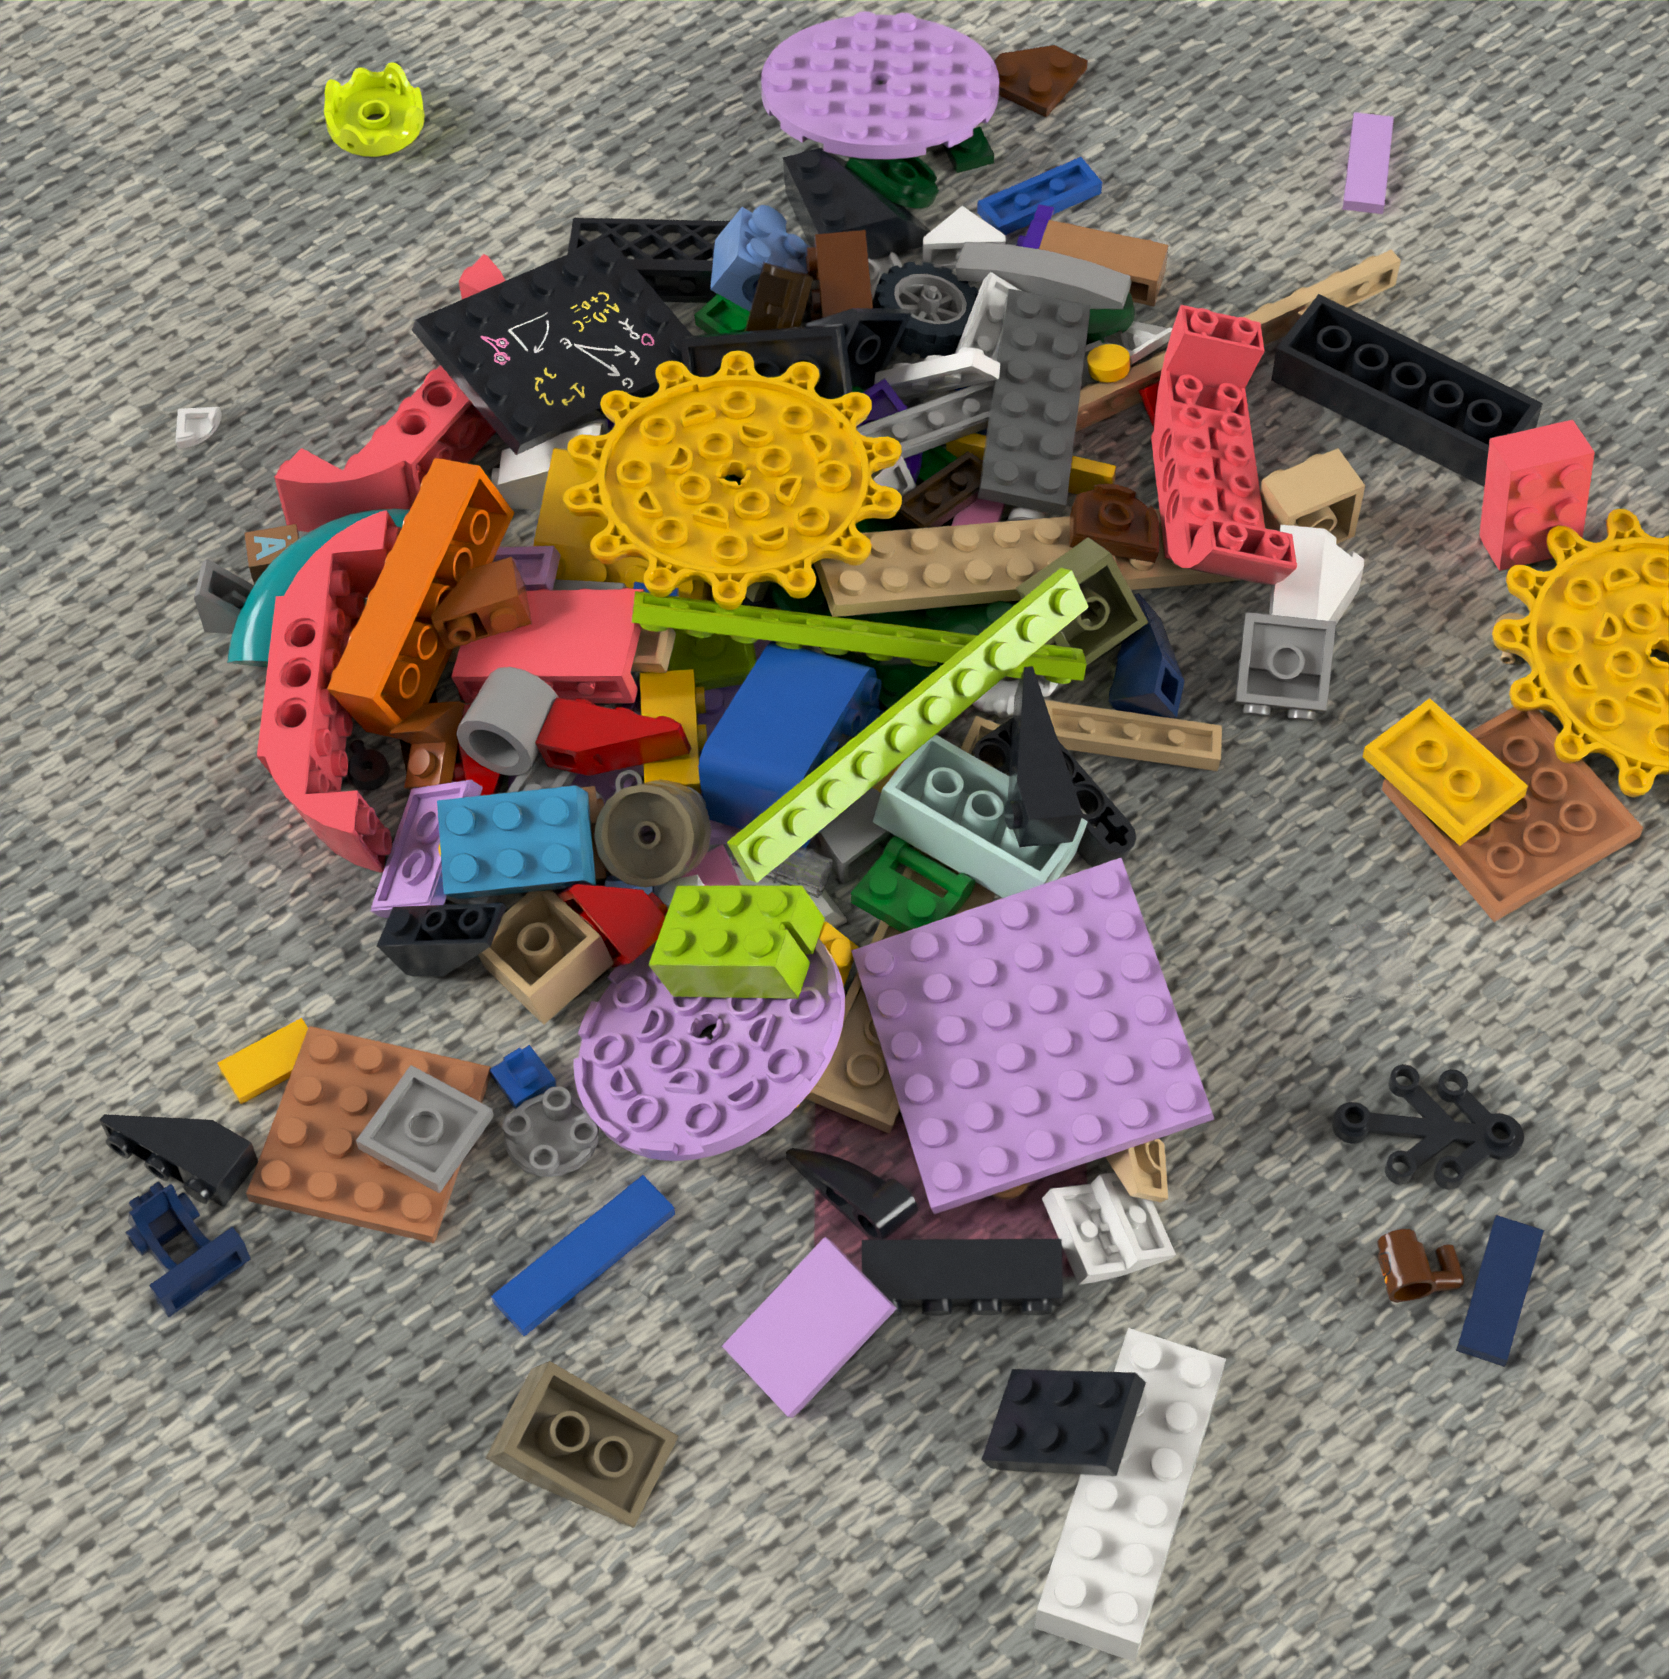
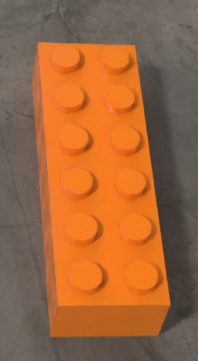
M434 458L427 475L422 479L420 490L411 510L403 520V526L392 550L386 556L385 565L377 583L368 595L363 613L350 634L349 643L342 658L332 672L327 690L366 732L399 739L390 735L389 732L423 704L429 703L453 648L446 650L432 623L431 615L469 569L493 562L515 512L479 465Z

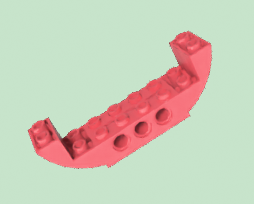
M483 254L473 266L467 267L462 273L459 280L462 299L506 281L501 271L487 255ZM440 365L437 369H433L428 373L424 383L411 397H407L402 401L398 411L385 425H381L376 429L366 446L358 454H354L349 458L343 470L303 448L280 466L274 478L286 524H296L298 531L310 532L327 522L350 514L379 509H411L420 490L422 479L427 475L434 458L468 463L496 431Z
M1181 305L1164 358L1156 402L1154 431L1151 435L1165 558L1173 560L1175 564L1185 569L1264 585L1277 584L1285 580L1296 570L1297 562L1293 535L1278 530L1265 529L1245 390L1265 352L1261 323L1245 317H1234L1212 312L1205 308Z
M387 510L359 520L333 536L299 570L285 595L276 596L257 758L269 771L286 798L317 837L337 855L357 866L379 873L384 871L386 855L391 853V833L376 816L375 810L367 804L358 790L341 792L342 777H345L348 773V757L345 752L346 738L352 734L353 722L352 716L327 688L332 672L338 666L349 643L350 634L365 608L364 598H367L370 591L375 587L384 568L386 556L392 550L402 529L396 526Z

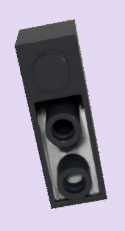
M503 903L393 907L377 947L406 975L413 977L445 976L491 947L506 906Z
M107 1114L100 1118V1123L107 1136L106 1144L115 1153L127 1159L134 1154L145 1161V1167L153 1175L163 1181H168L170 1177L175 1178L184 1184V1190L192 1198L203 1204H207L211 1199L225 1207L258 1163L252 1142L214 1120Z

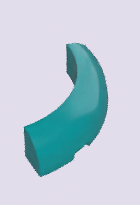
M379 509L350 514L327 522L288 546L257 579L243 608L240 610L230 640L227 663L257 667L268 666L276 596L285 595L299 570L333 536L357 521L384 510L388 511L396 526L402 528L403 520L411 509Z

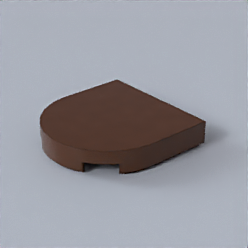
M1097 484L1094 489L1079 493L1074 500L1070 512L1069 547L1074 548L1089 537L1109 551L1111 555L1155 563L1159 554V522L1157 513L1151 505L1148 508L1135 497L1137 493L1132 489L1116 484Z

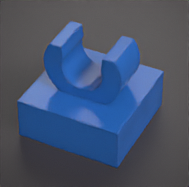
M530 1045L523 1049L519 1047L503 1057L501 1063L489 1069L492 1079L514 1109L518 1108L524 1101L544 1094L549 1088L557 1086L555 1078Z

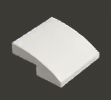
M1115 1172L1099 1174L1091 1184L1052 1188L1042 1198L1059 1239H1062V1247L1079 1285L1120 1277L1170 1260L1176 1256L1153 1201L1130 1196Z

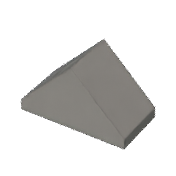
M209 559L202 562L194 595L204 632L232 634L239 612L243 608L254 585Z

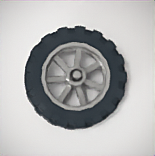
M915 262L904 263L903 267L895 265L889 268L888 274L883 273L881 275L872 304L873 308L907 309L912 313L897 345L901 348V352L912 355V353L919 354L922 359L931 355L948 356L955 354L979 293L975 286L970 287L968 285L969 281H958L957 276L952 274L953 270L942 266L940 269L934 267L933 263L923 262L922 265H916Z

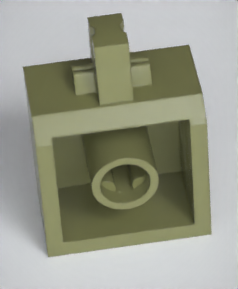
M1089 537L1016 587L1023 599L1059 568L1073 571L1089 607L1045 644L1082 649L1087 665L1148 623L1111 553Z

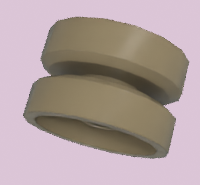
M660 779L623 788L610 797L597 816L594 838L598 855L611 874L626 884L647 888L679 879L699 866L709 849L712 829L708 811L696 793L681 783ZM652 827L655 832H651L650 828Z

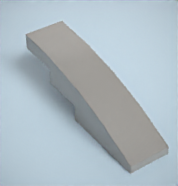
M965 242L955 267L958 281H983L992 272L1021 291L1091 305V309H1123L1132 283L1131 276L1090 261L1051 251L1008 244Z

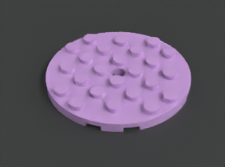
M863 11L851 17L838 18L810 26L780 43L768 56L763 66L761 97L767 114L769 116L774 115L780 121V129L802 143L809 138L824 144V151L848 157L899 159L926 155V147L944 143L949 148L973 136V128L981 122L986 124L995 112L999 97V74L994 61L985 49L968 36L952 28L918 19L910 13L875 15L872 12Z
M818 938L814 953L805 954L810 961V965L799 999L673 997L649 966L656 942H654L632 963L617 966L610 973L608 979L612 983L598 1002L591 1001L578 1031V1035L582 1038L579 1058H575L573 1063L574 1079L582 1105L591 1119L609 1139L620 1147L646 1158L664 1161L694 1160L714 1156L743 1146L789 1116L810 1093L830 1063L840 1038L845 1014V995L839 969L825 945ZM717 1024L712 1032L713 1039L710 1040L708 1037L700 1038L702 1030L709 1025Z

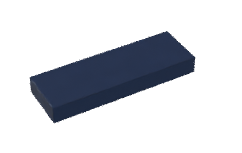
M1495 1216L1456 1351L1505 1367L1544 1230L1502 1216Z

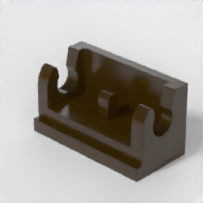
M763 262L745 331L800 327L813 277L807 273Z

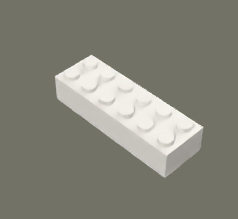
M1128 1328L1114 1372H1136L1146 1382L1117 1476L1080 1475L1039 1601L1035 1629L1134 1662L1136 1661L1221 1383L1226 1358Z

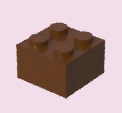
M866 231L815 234L813 247H807L806 256L807 273L813 277V281L816 284V289H811V297L809 298L811 321L851 308H873Z

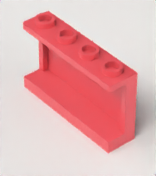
M584 588L579 590L539 589L526 591L532 624L460 646L451 677L466 704L473 703L491 672L501 667H514L538 676L551 686L559 698L572 701L580 698L592 703H635L638 687L632 677L631 668L642 627L638 623L631 622L635 591L645 592L644 589L591 590Z

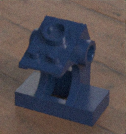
M159 1181L149 1188L150 1190L141 1197L137 1196L129 1202L133 1210L129 1212L128 1223L132 1228L126 1231L125 1234L141 1256L150 1252L166 1272L149 1286L158 1305L169 1318L247 1263L251 1258L243 1239L233 1227L212 1241L207 1239L193 1222L200 1214L184 1192L177 1196L172 1184L164 1188ZM185 1231L199 1250L181 1263L176 1264L162 1246Z

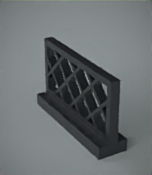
M573 218L568 254L609 237L626 258L629 256L634 258L628 259V261L664 302L708 303L717 295L716 292L710 290L713 260H708L713 258L715 242L711 244L704 237L708 234H720L730 221ZM581 231H597L602 235L588 241L581 235ZM628 232H638L642 235L632 242L622 237ZM668 233H679L682 236L672 243L663 238ZM651 244L660 249L651 255H647L642 251L643 248ZM692 244L700 249V251L691 256L682 251Z

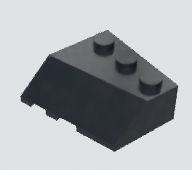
M823 148L783 157L785 192L810 247L814 245L815 234L859 230L866 231L868 259L871 260L889 256L890 252L897 254L923 247V237L931 232V230L904 206L889 201L846 167L848 161L824 151Z

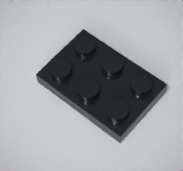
M1012 1369L981 1460L990 1468L996 1470L1117 1476L1146 1382L1136 1372Z

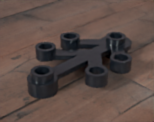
M1406 1064L1398 1065L1392 1070L1388 1086L1394 1095L1404 1098L1423 1118L1371 1113L1361 1103L1347 1102L1337 1108L1332 1122L1335 1135L1343 1142L1350 1144L1364 1141L1370 1133L1421 1138L1422 1140L1407 1152L1395 1151L1388 1157L1385 1174L1395 1184L1410 1182L1417 1169L1451 1143L1472 1144L1458 1157L1445 1156L1438 1161L1434 1171V1179L1441 1188L1447 1190L1458 1188L1462 1184L1464 1176L1489 1157L1497 1160L1514 1157L1520 1151L1524 1142V1132L1521 1125L1509 1115L1502 1113L1491 1114L1467 1090L1468 1080L1466 1076L1454 1069L1446 1070L1440 1075L1436 1088L1437 1093L1442 1100L1454 1103L1471 1123L1454 1121L1418 1084L1420 1077L1417 1070ZM1401 1076L1407 1077L1412 1084L1408 1086L1401 1085L1396 1081V1078ZM1449 1081L1455 1082L1459 1085L1460 1089L1457 1091L1449 1090L1444 1083ZM1356 1114L1361 1118L1362 1122L1357 1124L1350 1123L1345 1116ZM1495 1129L1503 1130L1508 1138L1498 1139L1492 1134V1131ZM1399 1162L1403 1163L1408 1167L1409 1171L1404 1173L1398 1172L1392 1165ZM1452 1168L1457 1172L1458 1176L1455 1178L1446 1177L1442 1173V1169Z

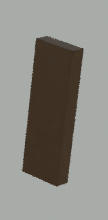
M967 451L902 496L900 509L890 519L905 530L940 527L979 499L978 492L983 461Z

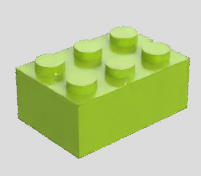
M802 885L676 886L649 966L673 997L799 999L810 965V961L805 954L814 953L825 918Z

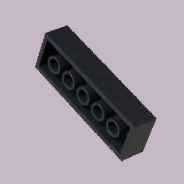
M1320 294L1317 295L1276 347L1271 381L1485 487L1490 438L1536 428L1543 403Z

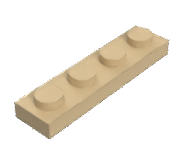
M1045 700L1057 739L1067 750L1218 771L1221 761V725Z

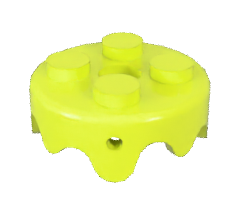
M394 62L388 63L382 72H372L362 67L357 68L345 85L341 86L338 81L330 79L325 86L324 117L328 133L334 143L351 154L364 157L390 155L410 145L419 136L423 128L425 113L420 88L412 87L403 69ZM373 114L384 115L382 118L377 120L366 119L368 116Z

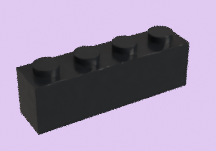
M1062 1239L861 1240L862 1273L897 1308L891 1316L902 1314V1307H922V1314L931 1316L952 1314V1307H972V1314L998 1315L1002 1313V1306H1022V1314L1046 1315L1052 1313V1306H1061L1063 1300Z

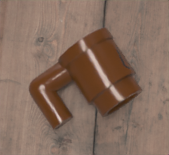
M1399 1229L1391 1231L1378 1239V1260L1390 1301L1399 1303L1421 1299L1434 1291L1457 1290L1463 1286L1464 1276L1454 1245H1443L1435 1250L1441 1271H1431L1423 1244L1418 1242L1415 1231Z

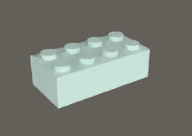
M934 735L904 760L882 789L873 823L957 872L975 879L976 883L1002 898L1057 880L1075 856L1088 822L1081 819L1073 842L1019 847L1014 830H1010L1007 827L1004 815L1005 804L1008 801L1009 776L938 735Z

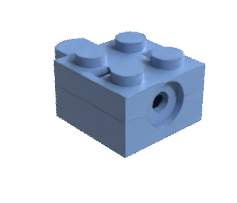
M760 205L752 213L741 207L715 239L710 290L750 312L763 262L807 273L806 256L807 247L810 246L799 236L786 233L787 221L774 208Z

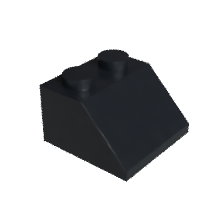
M851 308L809 322L806 327L844 324L852 386L875 385V373L886 370L912 313L907 309Z

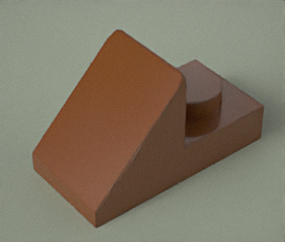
M454 701L423 704L389 732L390 735L411 744L404 788L411 790L413 788L452 783L458 747L456 733L462 721L463 703Z

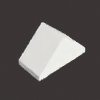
M961 206L923 237V262L933 263L934 267L940 269L942 266L953 269L956 267L965 242L1006 244L1005 235Z

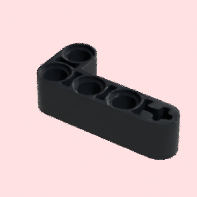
M1013 717L982 737L975 744L971 752L972 756L990 763L995 769L1009 776ZM1058 740L1081 809L1086 813L1083 814L1082 819L1088 822L1077 852L1091 867L1118 858H1122V861H1124L1135 845V829Z

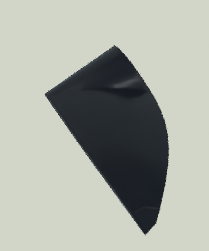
M791 1148L786 1151V1159L871 1240H886L918 1212V1206L914 1197L895 1179L890 1178L884 1181L852 1162L829 1154L798 1148Z

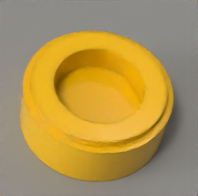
M1116 344L1101 345L1091 350L1087 356L1089 375L1097 381L1105 383L1116 382L1126 377L1130 372V355L1123 346Z

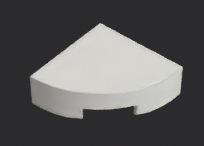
M220 407L178 409L175 441L177 449L195 446L209 438L220 424L222 417Z

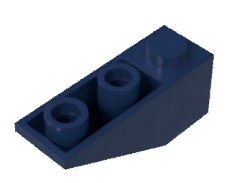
M1139 593L1133 594L1148 623L1122 641L1121 649L1117 656L1118 661L1113 683L1109 690L1108 702L1118 711L1177 718L1185 683L1161 618Z

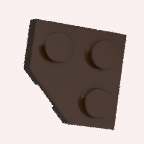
M1056 45L1000 53L994 60L999 74V96L1043 117H1047L1087 70L1088 60Z

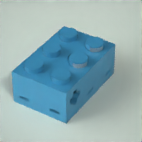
M566 786L437 800L440 835L438 851L442 862L444 895L459 900L565 889L575 884L596 885L589 794L582 788Z

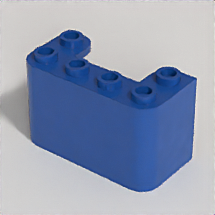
M776 641L769 642L702 749L698 768L702 796L706 803L709 820L738 829L745 828L841 749L850 737H855L884 713L883 710H880L878 699L881 690V680L877 678L875 669L803 648H783L778 646ZM809 839L801 847L806 849L811 839Z

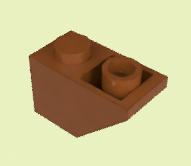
M512 557L469 569L431 615L432 623L446 650L532 624L526 586Z

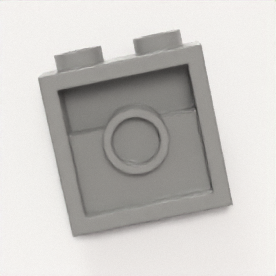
M1246 612L1234 705H1244L1243 714L1270 716L1271 708L1289 710V719L1315 721L1316 713L1324 714L1327 711L1336 621Z

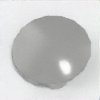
M563 1087L549 1088L544 1094L524 1101L512 1113H509L503 1121L504 1147L511 1161L524 1172L540 1177L562 1176L579 1169L592 1157L599 1142V1127L591 1119L581 1100L572 1097L570 1092Z

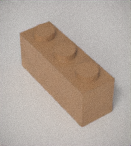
M1049 220L1039 249L1090 261L1131 276L1132 283L1129 292L1133 302L1155 307L1166 271L1169 245Z

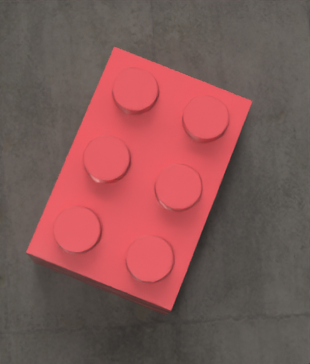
M1574 420L1490 438L1479 536L1499 571L1510 569L1516 565H1527L1554 558L1548 550L1546 539L1553 527L1567 526L1583 538L1595 452Z

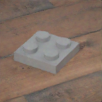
M410 1065L359 1135L356 1143L359 1150L440 1194L493 1119L492 1108Z

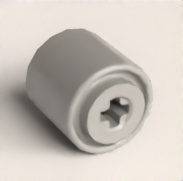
M514 667L497 668L489 674L459 724L456 733L459 744L471 758L494 772L509 776L522 775L530 770L540 752L535 742L558 695L551 686L528 671Z

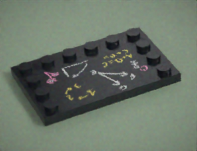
M609 237L415 320L412 328L413 333L515 455L603 415L604 413L600 406L601 398L610 391H624L634 397H641L658 389L660 385L655 376L656 368L666 361H678L683 364L679 339L684 336H693Z

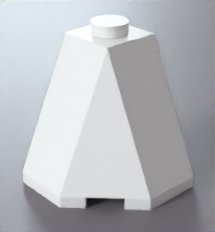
M596 419L584 423L518 455H515L510 448L502 450L500 468H493L492 483L512 509L540 510L553 449H567L569 441L578 435L599 436L609 433L607 419Z
M1280 525V532L1293 535L1297 568L1285 580L1271 585L1269 615L1336 621L1337 624L1359 591L1364 559L1354 551L1346 553L1336 545V537L1326 529Z

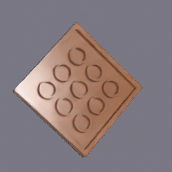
M1512 707L1468 732L1526 783L1528 788L1526 795L1461 846L1387 779H1384L1382 786L1383 792L1494 922L1638 839L1643 830L1641 824L1583 759L1568 764L1557 758L1554 742L1559 732L1539 710L1523 712Z
M309 1026L246 1192L248 1200L258 1204L435 1243L461 1164L439 1194L359 1150L356 1140L410 1065L481 1103L491 1078V1067Z

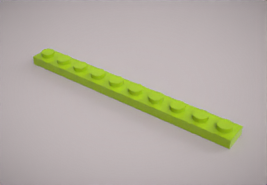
M1059 568L732 837L727 844L745 877L758 883L1085 611L1089 606L1073 571Z
M635 591L631 622L640 624L643 629L655 632L666 631L668 627L685 629L687 634L695 637H711L713 633L731 635L733 640L741 643H755L758 639L776 641L778 646L787 649H800L803 645L821 647L822 651L834 655H844L848 651L866 653L867 657L880 661L891 660L893 656L910 658L911 662L928 667L936 666L938 662L945 663L978 636L740 605L733 610H726L721 608L715 601L669 595L666 597H655L651 593ZM1044 644L1006 676L1021 678L1024 667L1033 666L1036 675H1042L1050 682L1067 684L1071 682V679L1084 681L1087 663L1082 649Z

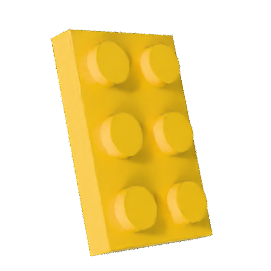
M1430 698L1366 745L1362 756L1459 846L1526 795L1528 788L1526 783Z

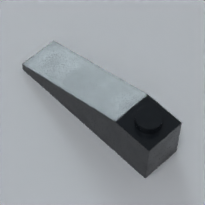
M1033 666L1024 667L1014 696L1008 801L1004 809L1006 825L1010 830H1014L1019 847L1073 842L1083 816Z

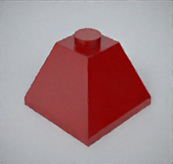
M575 884L556 893L562 901L601 935L614 963L611 966L612 968L632 963L656 942L668 912V908L659 897L652 892L647 895L642 889Z

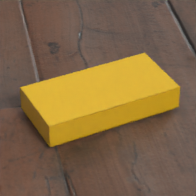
M302 1018L217 1063L240 1104L290 1078L308 1030Z

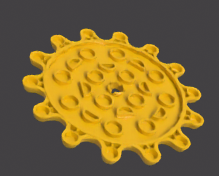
M731 351L727 353L722 359L719 372L709 377L693 375L684 364L678 361H666L656 368L655 376L660 387L654 395L639 398L624 391L615 390L606 393L601 398L600 406L603 413L615 424L609 433L599 436L578 435L568 443L567 451L571 459L577 465L596 471V475L591 481L572 486L566 490L563 496L566 508L572 515L577 517L595 516L607 520V527L592 538L590 542L591 552L599 562L604 564H611L628 557H639L648 561L649 567L644 573L643 580L648 591L655 597H666L683 582L698 580L712 586L713 598L721 608L726 610L738 608L745 599L747 587L755 582L772 581L782 586L790 596L799 599L805 598L812 592L816 584V576L811 568L813 563L821 559L833 558L853 566L863 564L871 553L872 544L870 539L857 530L856 524L869 518H892L902 505V496L896 489L881 486L871 477L873 473L892 467L897 463L902 454L901 444L891 437L872 438L860 434L856 427L868 417L872 409V401L869 396L860 392H851L835 399H826L819 396L814 389L819 379V369L809 362H797L792 364L781 376L768 378L756 372L753 357L745 351ZM735 474L743 479L741 484L738 485L736 481H727L724 477Z
M1619 508L1608 514L1606 519L1608 537L1601 542L1593 543L1586 541L1572 528L1567 526L1553 527L1546 539L1548 550L1557 564L1554 569L1543 572L1526 565L1511 567L1506 575L1507 589L1528 607L1530 613L1523 619H1503L1498 621L1493 628L1492 636L1494 645L1499 650L1522 657L1531 667L1529 675L1514 681L1510 687L1509 696L1514 708L1523 712L1546 710L1557 716L1563 724V730L1558 734L1554 742L1557 758L1564 763L1571 764L1580 761L1590 753L1605 755L1612 759L1619 769L1620 790L1629 797H1639L1651 789L1656 775H1669L1668 662L1658 660L1656 657L1650 658L1652 649H1658L1669 655V535L1664 538L1648 535L1641 528L1635 514L1629 510Z

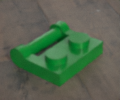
M895 835L887 844L883 855L850 893L851 903L903 933L955 915L971 895L975 886V879L964 873L959 875L953 873L913 850L908 842ZM902 864L946 889L948 893L941 898L895 870Z

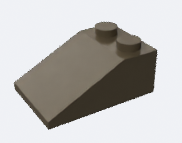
M548 1361L530 1370L486 1459L524 1481L634 1528L679 1436L553 1362Z

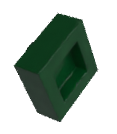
M981 127L973 128V136L948 148L943 143V147L956 173L994 164V152Z

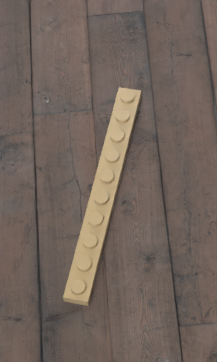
M1392 249L1378 256H1370L1352 268L1343 272H1335L1325 280L1308 288L1302 287L1292 295L1275 303L1264 304L1257 311L1244 317L1261 323L1263 343L1267 345L1286 336L1318 294L1345 307H1349L1395 286L1401 260ZM1166 351L1159 352L1150 360L1132 368L1130 367L1128 375L1119 381L1111 383L1099 382L1083 387L1080 390L1075 432L1142 402L1138 390L1160 380Z

